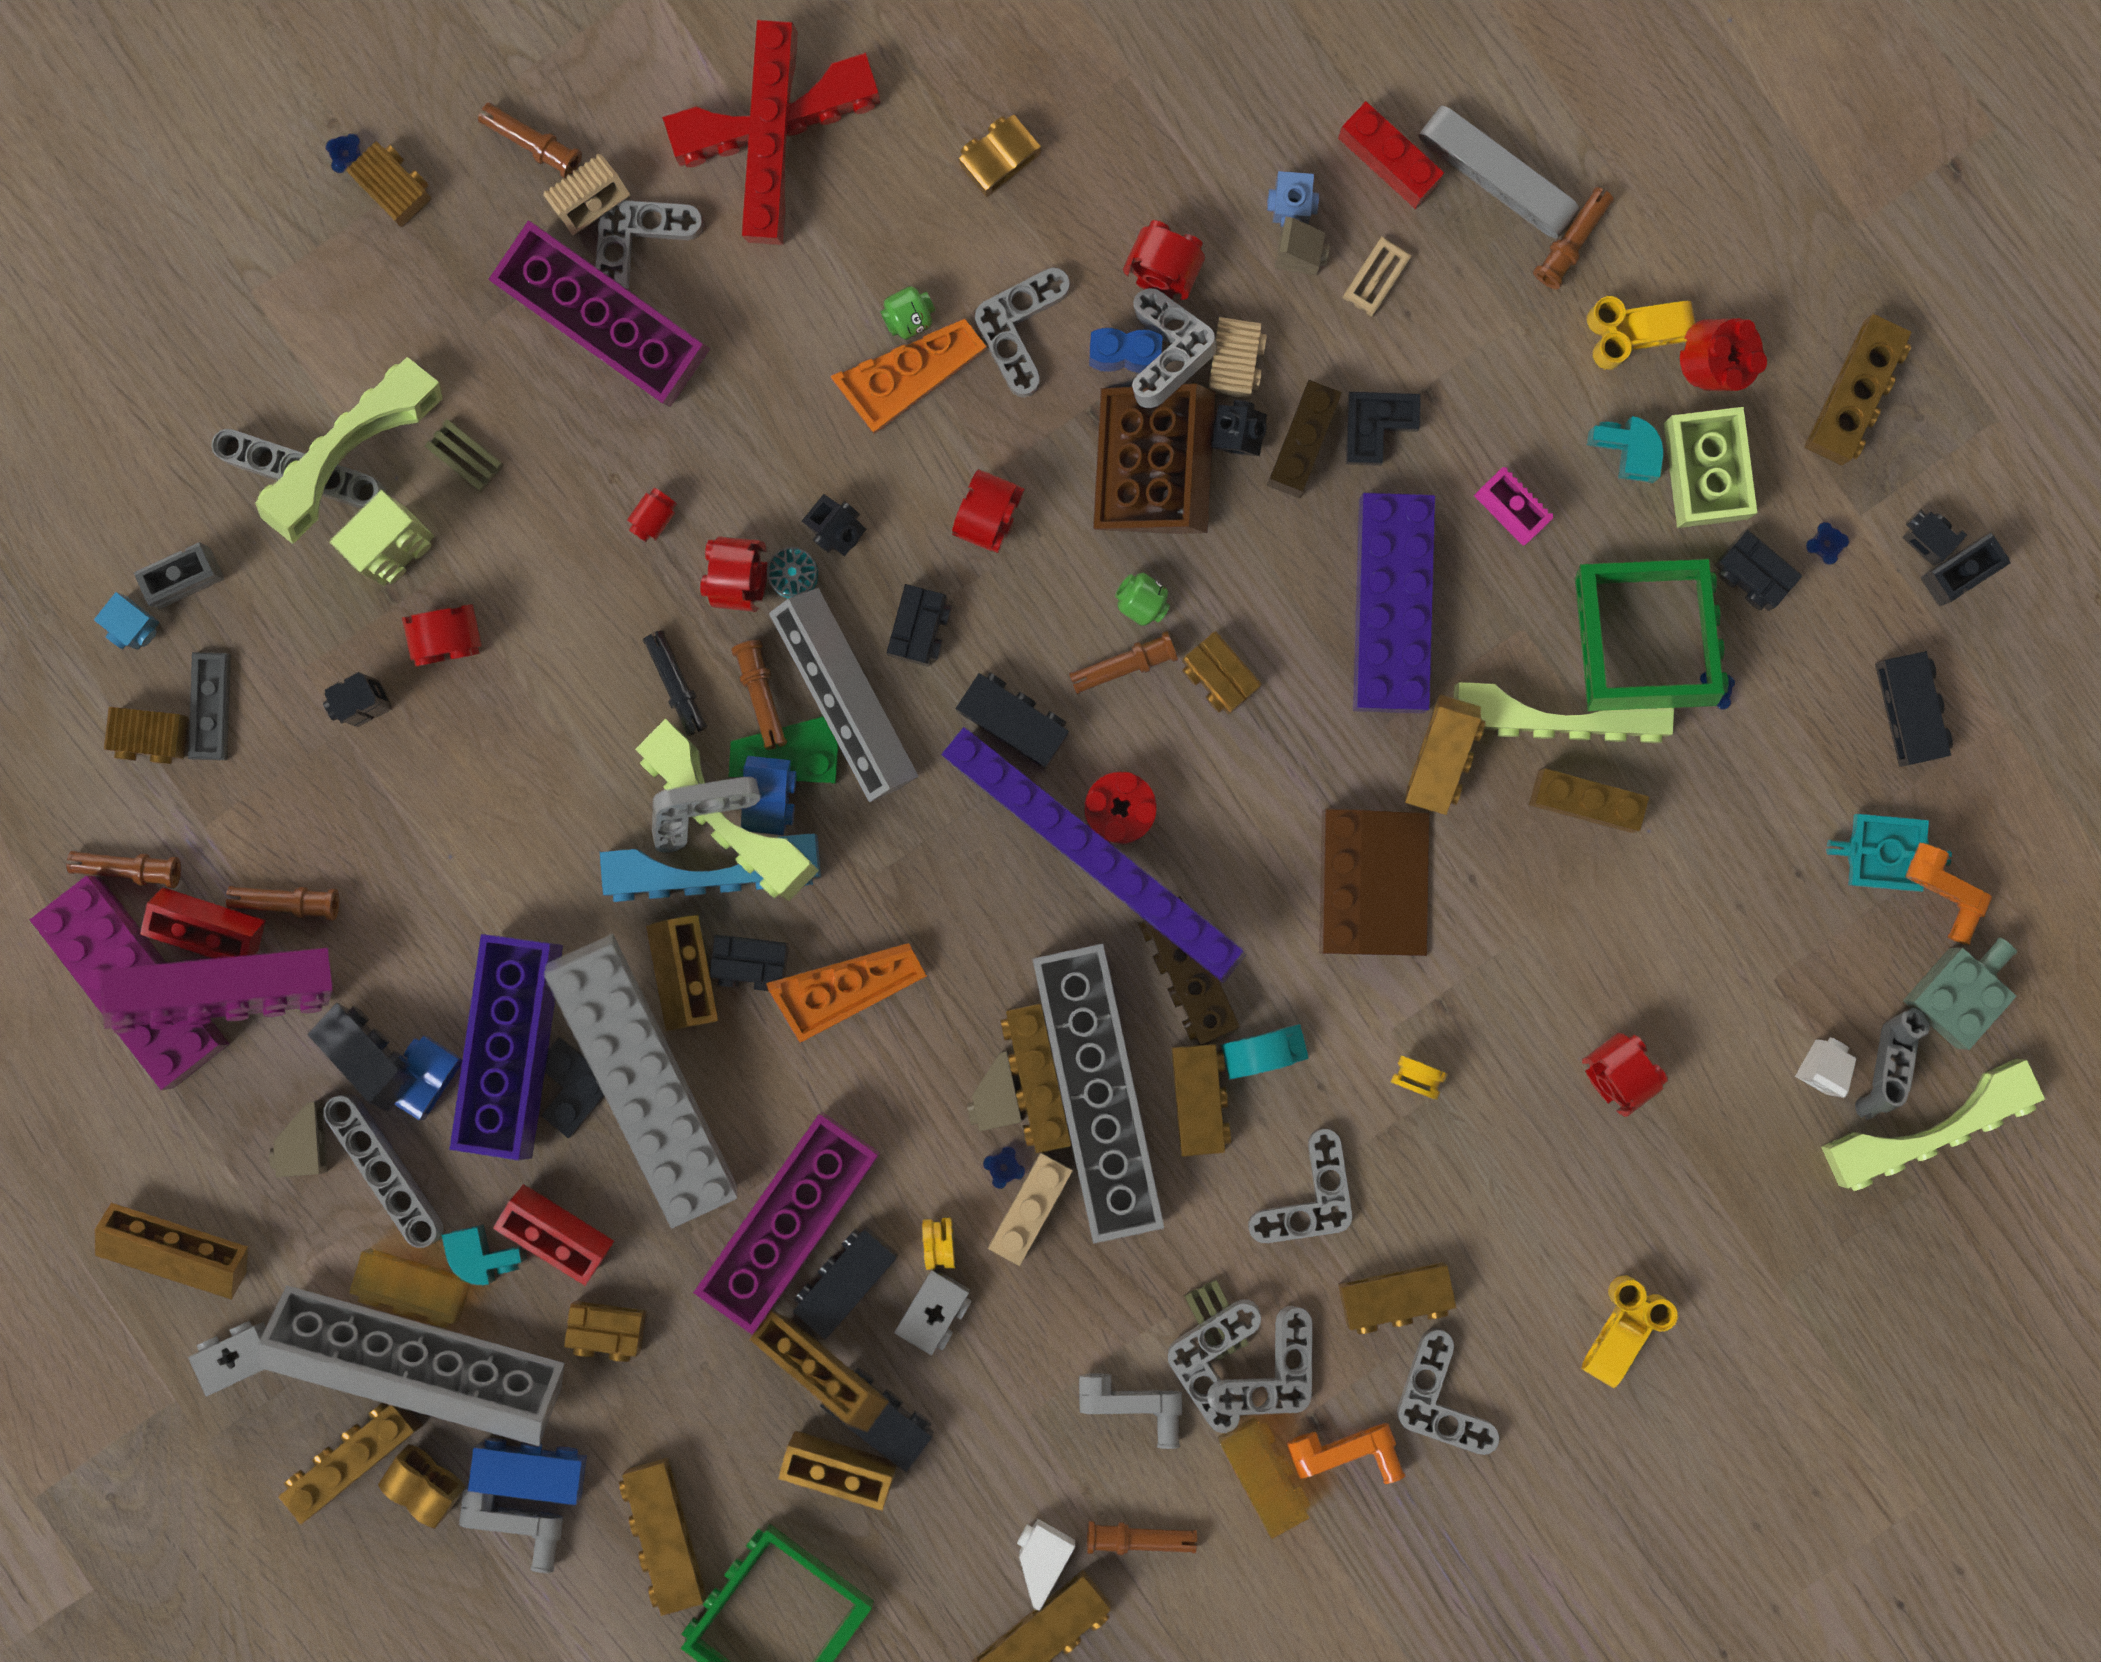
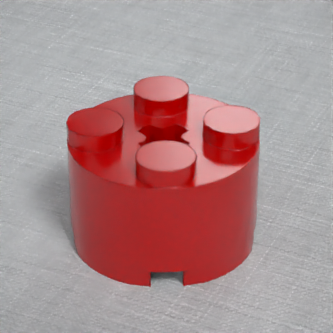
M1152 220L1149 226L1141 228L1123 267V272L1127 277H1129L1130 272L1138 277L1135 284L1144 290L1149 288L1157 289L1170 299L1173 298L1174 294H1182L1180 300H1186L1205 261V255L1201 250L1203 242L1193 235L1185 234L1181 236L1170 231V227L1165 223Z
M1704 319L1693 324L1685 334L1684 339H1687L1685 350H1680V366L1684 377L1694 387H1699L1706 391H1739L1750 386L1758 374L1766 369L1767 357L1763 351L1761 337L1754 322L1749 319Z
M977 469L968 486L971 489L966 498H963L952 528V535L988 551L999 553L1005 537L1007 538L1015 520L1012 516L1015 508H1018L1025 489L1015 483Z
M719 536L716 540L707 541L705 558L709 561L707 575L702 576L700 593L701 596L708 597L711 607L749 612L758 611L759 608L754 603L755 601L762 602L767 582L768 562H761L760 552H767L764 541Z
M473 604L402 617L410 659L415 660L416 666L445 661L444 654L446 653L450 654V659L480 654L478 647H481L482 643Z
M1113 772L1098 779L1088 791L1084 805L1087 825L1107 842L1114 845H1127L1141 839L1153 825L1157 811L1155 795L1150 786L1142 778L1130 772ZM1118 799L1120 803L1127 802L1129 804L1126 810L1127 817L1123 818L1120 814L1114 816L1111 813V810L1114 808L1113 801Z
M1617 1033L1583 1058L1582 1063L1590 1065L1585 1072L1600 1096L1608 1104L1614 1100L1621 1106L1616 1111L1620 1115L1628 1117L1660 1093L1668 1078L1661 1067L1657 1064L1653 1065L1645 1055L1648 1051L1647 1047L1637 1035L1633 1034L1628 1038L1622 1033Z

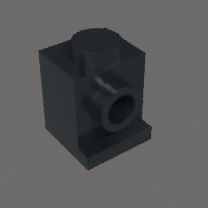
M1920 509L1906 523V526L1910 529L1902 538L1934 566L1943 562L1965 539L1967 534L1963 530L1955 534L1951 530V523L1944 516L1937 513L1934 515L1932 512L1926 514Z

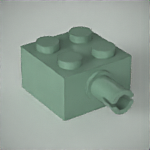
M1998 938L1995 944L1979 961L1964 948H1949L1906 996L1903 1002L1910 1008L1922 1011L1930 1026L1956 1049L1970 1050L2017 997L1998 980L1997 973L2017 953V950L2006 940Z

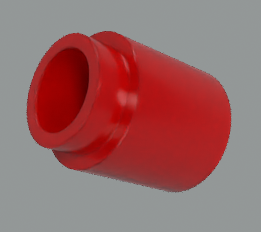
M654 487L649 494H644L628 517L627 521L632 524L629 531L644 542H647L649 538L656 541L674 516L675 512L673 509L677 503Z

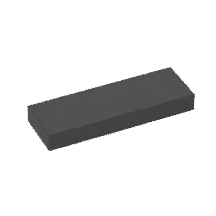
M192 652L188 759L227 761L231 654Z

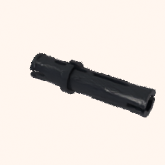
M663 630L655 632L656 636L654 638L652 634L643 638V643L646 645L670 696L668 703L671 709H676L686 731V736H692L695 734L694 731H696L693 722L698 733L705 730L708 726L704 722L694 700L697 696L694 690L689 689L667 642Z

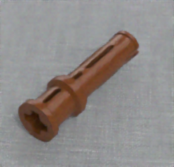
M490 102L483 106L482 110L494 118L492 119L487 115L479 113L478 122L532 152L533 158L537 163H547L560 171L561 177L567 179L568 174L572 175L573 171L579 167L582 152L577 148L573 150L559 143L557 137L553 134H540L498 109Z
M1595 187L1592 195L1563 238L1551 244L1549 247L1550 254L1543 264L1536 266L1533 271L1534 276L1541 283L1552 289H1559L1562 286L1563 276L1569 267L1576 265L1579 260L1580 254L1578 251L1609 205L1614 201V197L1608 191L1602 196L1603 188Z
M1168 631L1162 632L1161 637L1141 644L1138 641L1131 646L1132 650L1078 671L1070 672L1069 675L1072 683L1087 678L1084 681L1073 684L1076 693L1080 694L1082 691L1139 669L1141 673H1147L1152 666L1168 660L1178 661Z
M751 640L734 646L731 652L738 659L742 673L739 677L740 682L744 687H748L764 741L765 750L776 749L775 743L782 747L787 744V740L784 737L768 681L771 679V671L764 664L761 649L763 648L762 641Z
M70 851L67 860L81 861L82 864L66 863L69 874L77 873L129 878L141 886H145L150 882L165 884L167 888L174 889L177 887L181 876L180 859L174 856L164 860L151 858L149 854L144 853L137 855L135 858Z
M229 886L226 895L241 897L240 900L226 899V906L229 909L292 912L294 916L300 919L306 918L307 915L324 916L328 921H334L339 912V892L337 889L332 888L328 892L310 891L304 886L296 888L295 891Z
M1088 1521L1087 1554H1093L1095 1550L1116 1551L1117 1555L1127 1554L1128 1550L1189 1552L1196 1554V1530L1129 1528L1125 1522H1119L1117 1526L1095 1525L1094 1521Z

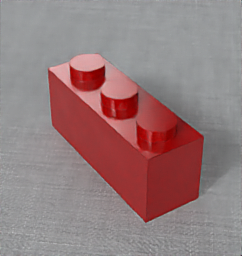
M1367 101L1341 127L1338 139L1414 209L1439 185L1444 172Z
M162 887L147 902L140 935L214 959L256 955L259 950L266 920Z
M525 1184L519 1188L508 1202L493 1227L499 1233L584 1286L587 1285L615 1242Z

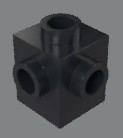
M1234 400L1233 406L1219 405L1217 417L1213 425L1214 434L1211 447L1229 454L1260 457L1263 438L1267 430V414L1254 410L1255 404L1246 401Z
M825 494L821 496L801 521L816 534L812 540L827 553L834 549L844 557L856 546L860 537L867 530L857 520L860 514L845 501L840 505Z

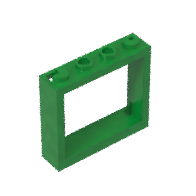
M1709 559L1580 564L1575 576V588L1587 710L1606 711L1717 706L1724 693L1728 691V675L1721 670L1720 660L1724 658L1725 649L1723 639L1718 638L1717 634L1721 613L1719 605H1714L1713 593L1717 589V578L1715 572H1710ZM1696 580L1707 684L1607 688L1596 584Z
M769 1524L764 1532L758 1528L748 1541L746 1547L750 1549V1552L745 1559L741 1561L736 1558L724 1575L729 1580L720 1591L715 1587L703 1603L707 1611L701 1619L698 1620L693 1617L685 1627L681 1635L686 1639L680 1649L697 1662H731L700 1638L770 1542L854 1604L812 1662H833L871 1611L874 1600L772 1524Z

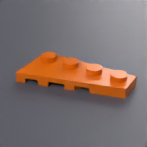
M963 319L927 334L920 340L906 346L905 344L899 346L887 354L873 360L871 358L858 364L859 366L845 372L841 371L830 377L872 433L876 434L987 350V347L966 319Z
M907 943L766 984L770 994L801 1043L927 977L911 945Z

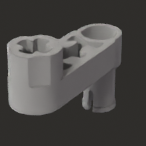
M1089 1373L1079 1375L1080 1413H1153V1415L1157 1416V1448L1175 1449L1180 1447L1179 1415H1182L1181 1391H1112L1110 1374Z
M465 1487L459 1519L461 1527L532 1536L535 1539L531 1570L539 1573H552L554 1571L557 1540L561 1539L563 1516L539 1511L494 1506L495 1495L469 1492L468 1487Z

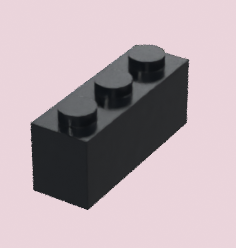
M1927 651L1875 663L1899 767L1951 756L1950 749L1953 747V739L1950 730L1944 727L1942 714L1945 711L1944 701L1941 694L1936 693L1933 680L1936 679L1937 675L1936 667L1932 658H1928Z
M989 672L985 677L978 673L955 708L956 712L1046 769L1069 735V731L1064 728L1067 722L1051 711L1046 716L1034 709L1037 703L1025 694L1018 692L1014 696L1006 691L1004 688L1007 683L996 675Z
M336 1003L307 1035L368 1103L388 1112L417 1080L408 1070L411 1064L400 1053L396 1051L392 1053L387 1047L390 1041L377 1029L373 1028L371 1030L366 1023L369 1021V1018L355 1006L348 1009Z
M867 1226L861 1233L855 1228L841 1244L846 1249L837 1260L831 1256L818 1270L822 1278L816 1285L812 1287L807 1283L794 1298L798 1305L793 1312L824 1340L829 1337L899 1255Z
M857 1367L854 1372L889 1401L870 1429L864 1431L847 1425L822 1402L820 1407L907 1472L932 1439L934 1431L929 1428L932 1423L917 1411H914L911 1415L901 1407L903 1401L888 1389L881 1392L872 1385L874 1379L867 1372Z

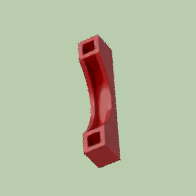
M757 20L742 222V237L748 243L783 245L786 136L798 41V31L793 22Z
M866 53L832 63L824 76L809 92L789 104L787 135L792 136L803 133L808 129L807 126L819 122L822 125L835 123L841 119V115L847 113H867L873 110L876 104L881 103ZM695 106L662 117L679 167L686 165L688 168L704 164L706 158L718 154L720 157L731 156L738 153L740 147L748 145L750 116L723 115Z

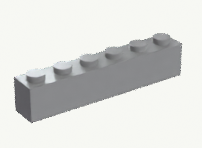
M819 588L788 598L769 613L868 801L871 802L892 793L919 777Z

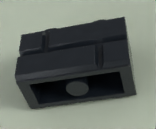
M1748 529L1734 540L1714 564L1720 570L1717 574L1718 577L1730 587L1739 586L1747 593L1745 596L1747 602L1761 611L1763 608L1767 611L1776 608L1802 577L1801 573Z
M1990 533L1974 541L1921 576V579L1939 606H1943L1963 595L1964 592L1974 588L2011 562L1995 536Z
M905 584L886 652L888 656L929 667L931 659L938 660L943 642L942 639L937 638L940 625L947 626L952 605L946 604L947 595Z
M361 672L345 678L344 683L338 682L326 688L324 693L327 700L323 702V705L329 717L333 721L339 720L341 724L347 723L356 727L371 721L372 716L378 717L390 711L392 706L380 681Z
M715 934L710 977L719 978V986L739 988L740 981L754 982V990L769 991L766 983L786 977L789 943Z

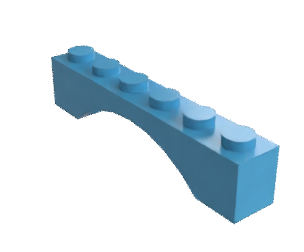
M814 833L779 836L778 838L787 839L819 870L804 886L813 885V878L821 877L818 835ZM637 849L600 852L603 895L613 896V902L634 901V894L649 893V899L669 898L671 890L683 889L685 896L706 894V887L720 886V893L742 891L741 884L756 883V890L764 889L759 884L763 878L756 870L749 874L740 864L715 871H685L660 863Z

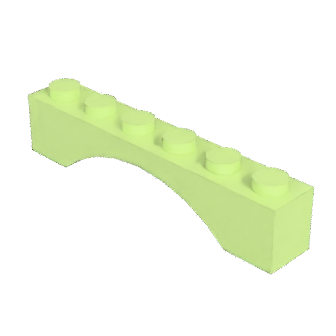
M408 357L399 365H393L386 372L384 379L375 388H370L364 392L359 403L350 412H345L339 416L334 427L325 436H320L313 441L309 451L299 461L295 460L287 466L283 476L274 485H268L261 491L258 500L255 502L261 519L294 544L318 520L320 501L325 485L335 467L347 453L364 440L381 431L400 425L418 423L443 399L439 382Z
M1459 682L1454 686V699L1481 706V720L1486 721L1484 730H1498V736L1519 737V731L1533 732V738L1553 739L1555 738V733H1569V739L1591 740V734L1605 735V741L1624 742L1627 736H1641L1640 742L1662 743V737L1673 735L1674 708L1606 710L1586 715L1565 716L1545 713L1527 707L1508 696L1495 684Z
M666 719L635 749L644 758L640 764L654 778L660 774L667 781L663 786L665 790L705 783L701 771L699 750ZM722 812L693 817L702 826L708 822L715 829L711 836L724 849L727 850L732 846L739 853L735 860L749 874L756 870L763 878L759 884L774 899L781 895L790 901L819 871L787 839L769 838L750 833L734 825Z
M2014 1059L1983 1073L1975 1090L1963 1106L1948 1119L1931 1129L1909 1136L1893 1138L1873 1137L1852 1132L1821 1146L1838 1185L1857 1191L1873 1183L1871 1178L1884 1173L1885 1176H1890L1906 1168L1904 1163L1917 1158L1918 1161H1924L1938 1154L1937 1148L1949 1143L1953 1147L1971 1139L1970 1133L1981 1128L1983 1132L1996 1129L2004 1124L2002 1119L2012 1114H2015L2016 1117L2029 1114L2036 1110L2035 1104L2045 1100L2028 1061Z

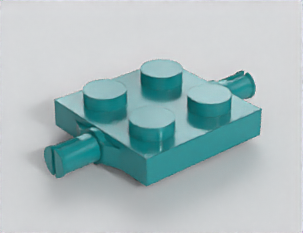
M1854 814L1852 836L1849 842L1828 840L1827 847H1839L1841 849L1828 848L1826 853L1827 855L1848 856L1850 865L1848 886L1923 892V886L1907 879L1905 875L1919 843L1930 845L1928 841L1929 820ZM1946 851L1947 853H1949V857H1952V852ZM1952 859L1947 860L1946 866H1950Z

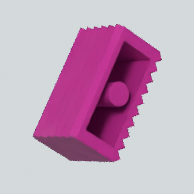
M1502 467L1479 489L1474 497L1525 546L1553 519V514L1548 513V508H1543V503H1538V498H1533V493H1528V488H1523V483H1517L1518 478H1513L1512 472H1507V467Z

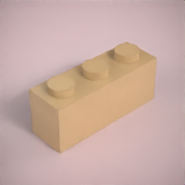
M1045 1152L1039 1153L993 1236L988 1249L1020 1266L1073 1171L1072 1167Z

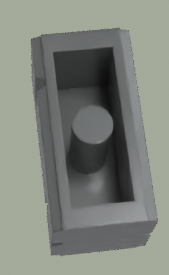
M200 542L186 548L185 552L179 551L134 572L148 605L158 609L224 580L222 571L211 548Z

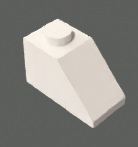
M1830 1037L1828 1042L1825 1040H1815L1795 1077L1826 1095L1845 1098L1849 1090L1856 1058L1847 1053L1849 1050L1848 1046Z
M1037 1518L1033 1527L1028 1524L1026 1525L1017 1544L1022 1546L1019 1558L1032 1605L1040 1611L1075 1548V1540Z

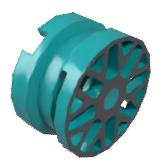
M787 547L779 550L772 556L768 564L767 576L774 590L780 596L788 599L815 589L818 583L819 571L816 562L807 551L798 547Z

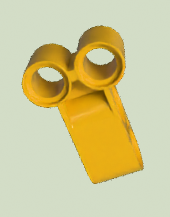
M1614 296L1601 298L1589 310L1587 315L1589 328L1592 332L1602 335V339L1593 349V359L1600 368L1612 370L1628 358L1632 350L1686 342L1687 339H1684L1685 334L1695 324L1692 301H1679L1626 310L1624 303ZM1599 309L1609 310L1613 315V322L1606 323L1602 321L1599 316ZM1606 343H1612L1619 349L1618 358L1608 356L1605 351Z
M1627 1275L1619 1276L1610 1283L1608 1295L1616 1307L1589 1349L1581 1366L1583 1371L1611 1388H1615L1621 1382L1653 1329L1659 1332L1667 1331L1676 1324L1678 1319V1311L1675 1305L1664 1296L1658 1294L1647 1296L1644 1287L1634 1278ZM1627 1285L1634 1286L1636 1293L1634 1298L1629 1302H1621L1619 1299L1620 1290ZM1658 1304H1664L1666 1307L1665 1317L1660 1321H1652L1650 1318L1652 1308Z

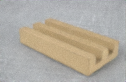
M1381 237L1345 292L1343 299L1348 302L1351 301L1355 304L1354 306L1367 311V314L1372 317L1412 255L1384 237ZM1382 249H1387L1389 253L1359 297L1354 292ZM1395 255L1398 256L1401 260L1373 303L1370 304L1366 301Z

